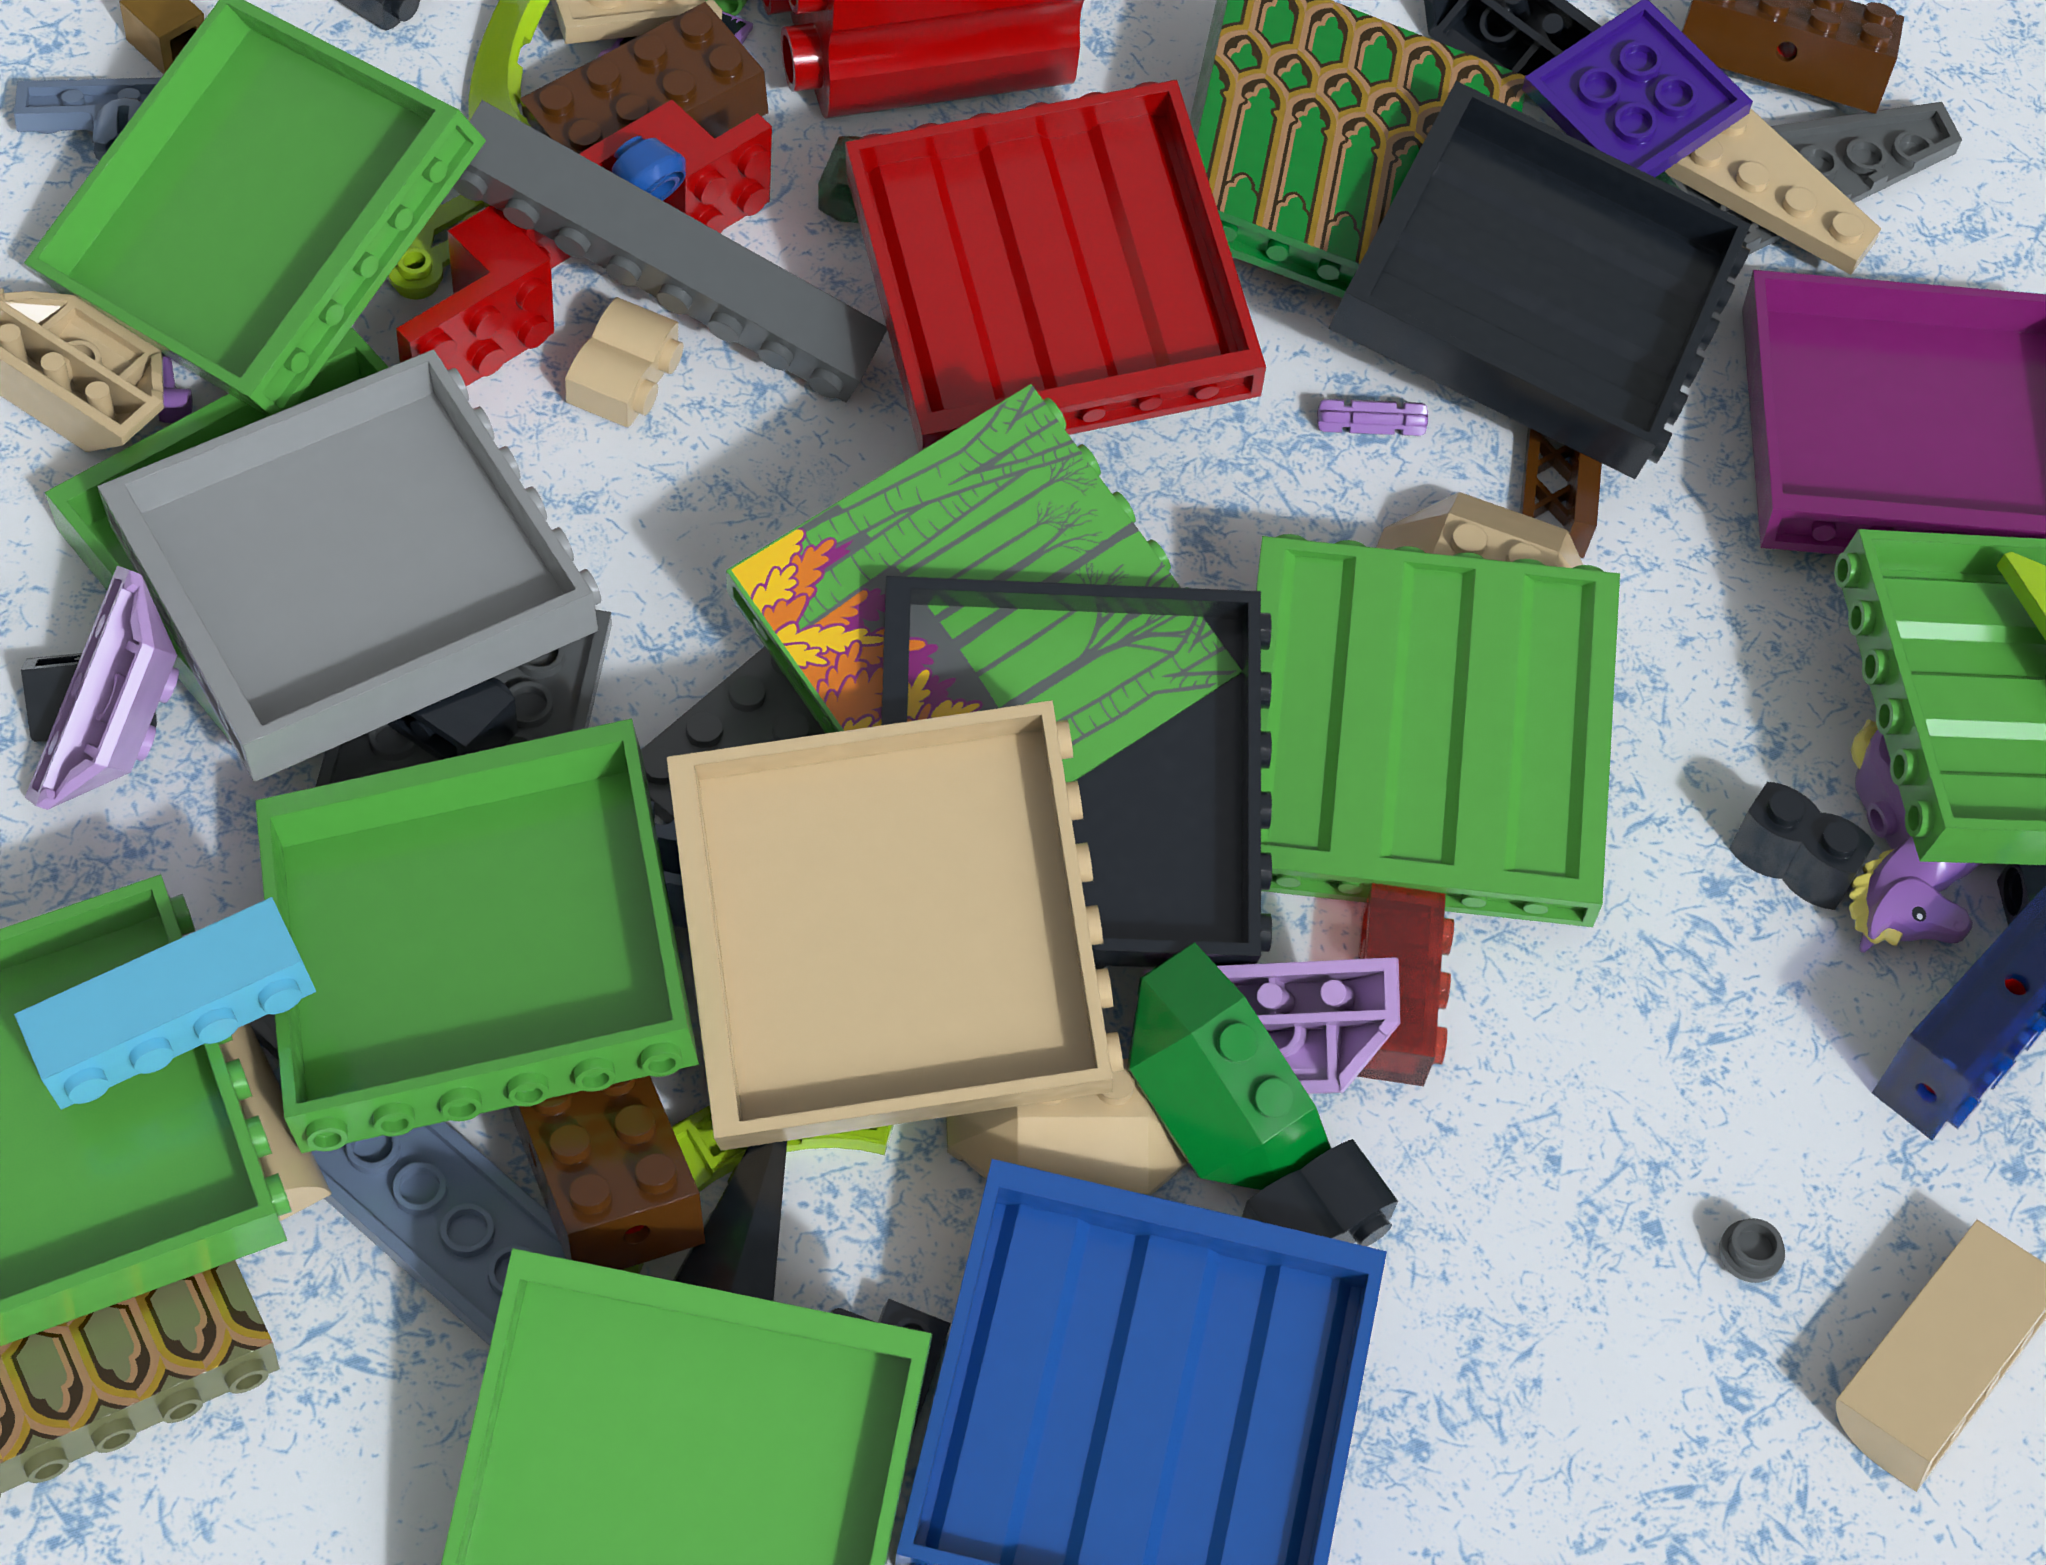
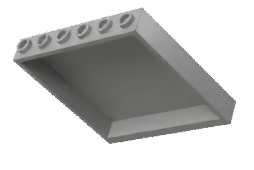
M434 349L97 486L112 530L135 571L142 575L158 612L253 782H257L598 631L595 605L601 603V595L592 574L588 569L578 571L573 563V551L565 533L560 527L550 528L546 522L547 513L538 492L533 486L524 488L519 480L521 476L518 465L510 449L507 446L497 447L493 441L495 438L494 431L485 411L480 406L474 409L468 402V391L460 373L456 368L447 370Z

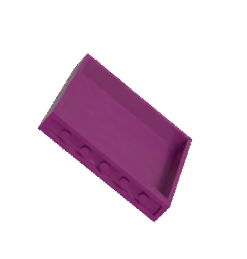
M1753 270L1742 308L1761 548L1840 555L1844 552L1858 529L2046 539V294Z

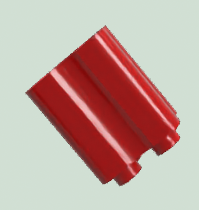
M762 0L768 15L790 12L794 25L784 26L781 29V53L786 80L792 92L814 89L821 113L825 119L1073 84L1076 80L1080 53V18L1084 0Z

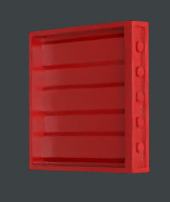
M1177 80L1161 83L1144 82L1134 88L1108 93L1091 92L1076 99L1050 104L1038 102L1023 109L997 114L980 113L972 116L970 119L944 124L926 123L912 130L885 135L869 134L861 137L859 140L845 142L847 178L919 452L1032 384L1043 400L1048 397L1055 402L1064 416L1066 422L1065 430L1069 435L1261 397L1266 364Z

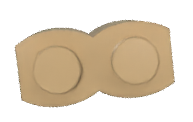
M616 297L604 311L592 337L582 346L569 368L565 378L566 403L627 428L632 425L639 414L646 416L656 400L658 394L657 383L664 373L672 374L676 370L682 357L684 345L678 341L679 322Z

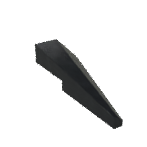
M787 1141L749 1146L743 1158L736 1165L727 1180L728 1185L715 1209L708 1215L703 1224L705 1244L690 1248L673 1281L774 1301Z

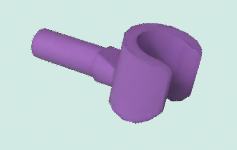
M163 357L164 409L158 416L160 422L174 423L192 413L193 398L190 389L176 388L172 361L168 357Z

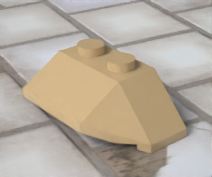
M0 288V396L85 452L123 446L164 409L163 356L161 350L75 295L37 291L4 293V289Z
M1457 492L1385 527L1376 548L1392 550L1398 547L1410 546L1419 548L1425 553L1450 556L1458 553H1475L1484 559L1508 562L1518 559H1533L1546 566L1565 568L1583 565L1568 530L1461 492Z
M1123 1059L1124 1071L1112 1073L1113 1087L1112 1092L946 1117L947 1153L959 1161L964 1160L985 1179L988 1176L991 1160L995 1159L1151 1196L1188 1163L1127 1070L1128 1059Z

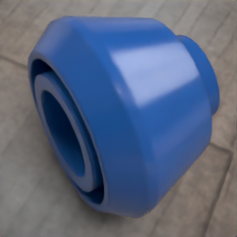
M642 136L633 137L621 145L614 155L617 161L613 165L612 173L662 201L669 197L686 177V159L684 156L656 138L644 140Z

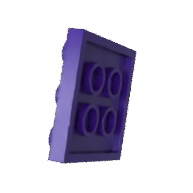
M1641 0L1525 76L1522 89L1567 135L1653 177H1657L1749 114L1753 103L1722 70L1649 0Z

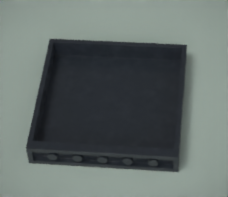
M886 576L881 725L907 722L911 604L1198 616L1205 619L1241 668L1242 673L1077 779L1083 819L1072 821L1075 844L1087 842L1091 858L1093 881L1083 882L1082 888L1085 907L1098 905L1103 944L1092 945L1095 965L1157 967L1192 942H1195L1216 966L1257 964L1261 957V952H1269L1272 942L1271 914L1261 913V890H1269L1272 879L1271 853L1261 852V829L1270 828L1272 816L1271 792L1261 791V769H1269L1272 754L1271 732L1261 731V709H1269L1272 692L1271 672L1261 671V650H1269L1272 631L1271 614L1261 612V591Z

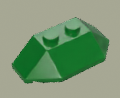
M1192 942L1139 978L1138 1001L1132 1028L1127 1070L1134 1078L1136 1084L1197 1178L1262 1190L1278 1179L1302 1169L1312 1160L1331 1149L1315 1104L1246 997L1195 942Z

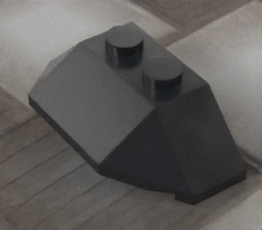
M1424 0L1427 30L1431 39L1524 76L1529 75L1601 27V25L1567 0Z

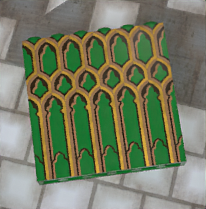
M1216 0L1191 111L1190 123L1232 257L1343 298L1455 82L1458 81L1522 112L1525 92L1522 89L1525 76L1332 0Z

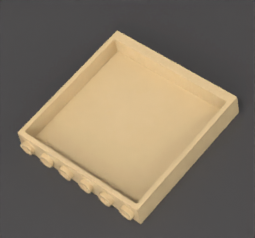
M1053 700L667 757L714 1139L721 1151L1112 1092V1073L1124 1071L1122 1051L1118 1032H1105L1102 1009L1113 1007L1112 989L1108 968L1095 969L1092 945L1103 944L1102 927L1098 905L1085 907L1082 883L1093 881L1091 858L1087 842L1075 844L1072 821L1083 819L1078 781H1065L1062 759L1073 758L1071 734L1068 720L1056 721Z

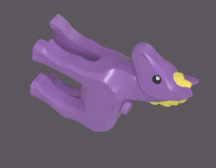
M1867 719L1864 727L1854 737L1851 747L1852 759L1858 767L1855 786L1867 810V820L1872 831L1878 837H1884L1891 850L1881 853L1879 859L1866 863L1862 869L1864 874L1857 876L1851 884L1854 889L1850 892L1849 898L1854 901L1850 903L1849 911L1852 919L1855 920V929L1862 932L1859 945L1860 952L1865 953L1874 944L1884 940L1894 946H1897L1899 941L1932 939L1951 944L1959 943L1970 933L1973 922L1966 909L1948 900L1939 892L1947 889L1953 882L1967 876L1978 866L1986 865V863L1919 861L1913 837L1908 834L1905 827V809L1898 785L1891 778V760L1884 735L1879 732L1876 721Z

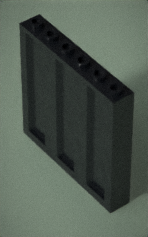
M1456 81L1352 278L1328 329L1616 471L1636 479L1647 460L1658 463L1671 439L1672 433L1664 429L1665 424L1674 425L1689 395L1680 391L1682 385L1688 388L1691 386L1702 366L1704 357L1696 354L1697 349L1706 350L1719 326L1720 321L1713 318L1712 314L1715 312L1720 315L1733 293L1735 284L1728 282L1727 279L1728 277L1736 279L1750 253V249L1742 246L1751 224Z

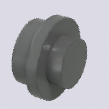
M1752 1218L1737 1221L1726 1229L1719 1243V1254L1722 1263L1732 1275L1746 1282L1760 1283L1770 1280L1779 1272L1785 1260V1247L1780 1233L1772 1224L1761 1219Z

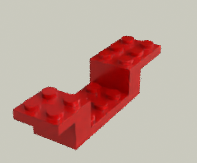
M671 99L579 153L612 172L613 165L617 161L614 157L615 152L626 141L636 136H642L644 140L648 138L660 140L682 154L686 159V177L684 181L663 201L719 233L745 216H752L758 213L765 204L770 202L772 126L758 113L714 139ZM491 205L447 230L453 295L396 328L400 363L434 349L447 370L452 368L458 370L466 386L481 377L494 374L504 363L527 349L540 346L554 333L551 269L572 257L558 248L554 240L534 229L528 230L514 225L504 216L502 211Z

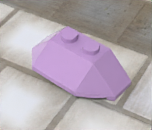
M120 566L116 567L25 795V798L35 806L46 810L51 809L131 773L135 761H143L152 747L156 727L150 725L158 703L165 704L170 699L177 684L179 669L173 667L177 658L176 651L141 574Z
M1396 957L1217 966L1246 997L1308 1094L1344 1093L1401 1024L1399 959ZM1144 969V975L1152 969Z

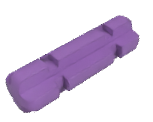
M1323 399L1318 406L1317 423L1319 430L1322 432L1342 433V427L1349 428V433L1395 435V430H1401V435L1421 436L1425 434L1427 429L1428 410L1424 403L1403 402V407H1397L1395 401L1351 400L1350 405H1344L1343 399Z

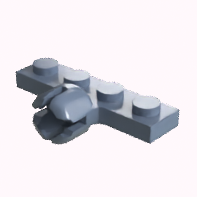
M162 77L17 81L14 106L17 132L37 131L43 134H51L58 131H93L92 143H94V154L96 159L100 161Z

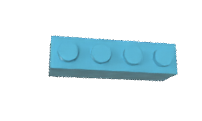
M270 897L14 1015L41 1080L62 1110L73 1104L91 1102L101 1097L109 1087L135 1075L156 1072L167 1066L174 1057L202 1044H213L223 1041L233 1035L237 1028L267 1014H279L288 1011L296 1006L302 998L315 993L316 989L273 898Z

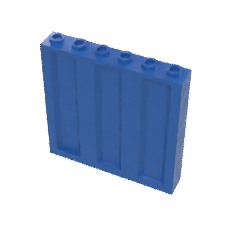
M992 1159L896 1552L895 1565H1328L1387 1251Z

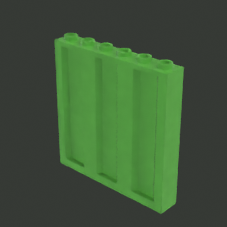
M1858 529L1844 552L1836 560L1834 570L1835 581L1843 591L1849 612V630L1856 637L1862 658V676L1871 689L1876 707V725L1879 732L1884 735L1891 760V778L1898 785L1905 809V827L1908 834L1913 837L1920 862L2046 865V640L1997 568V564L2003 555L2009 552H2014L2046 566V539Z
M1283 534L1277 537L1262 536L1256 591H1261V612L1271 614L1272 631L1269 650H1261V671L1271 672L1272 692L1269 709H1261V731L1271 732L1272 754L1269 769H1261V791L1271 792L1272 816L1270 828L1261 829V852L1271 853L1272 879L1270 889L1261 891L1593 927L1603 905L1620 573L1604 572L1602 569L1592 565H1579L1573 568L1546 566L1533 559H1518L1513 562L1488 560L1475 553H1458L1453 556L1431 554L1410 546L1398 547L1394 550L1366 547L1364 544L1352 540H1343L1336 543L1307 541L1305 538L1294 534Z

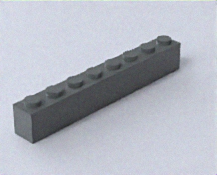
M483 100L481 101L469 122L485 138L486 142L453 186L459 194L470 200L484 201L502 211L504 216L514 225L523 229H534L554 240L558 248L566 254L576 258L584 257L606 269L608 275L618 283L626 286H637L656 297L658 302L667 310L676 314H687L707 325L709 331L717 338L726 342H737L758 354L759 358L766 365L777 370H788L806 380L809 386L818 394L827 398H838L847 403L861 382L887 332L885 325Z

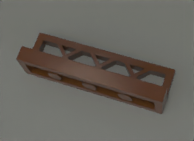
M1528 427L1520 513L1536 518L1549 511L1564 526V529L1568 530L1580 558L1583 559L1597 527L1602 463L1566 445L1556 450L1541 433ZM1550 467H1553L1568 482L1567 486L1553 494L1537 478L1538 474ZM1565 500H1566V506H1564V505L1562 504V502L1565 501Z

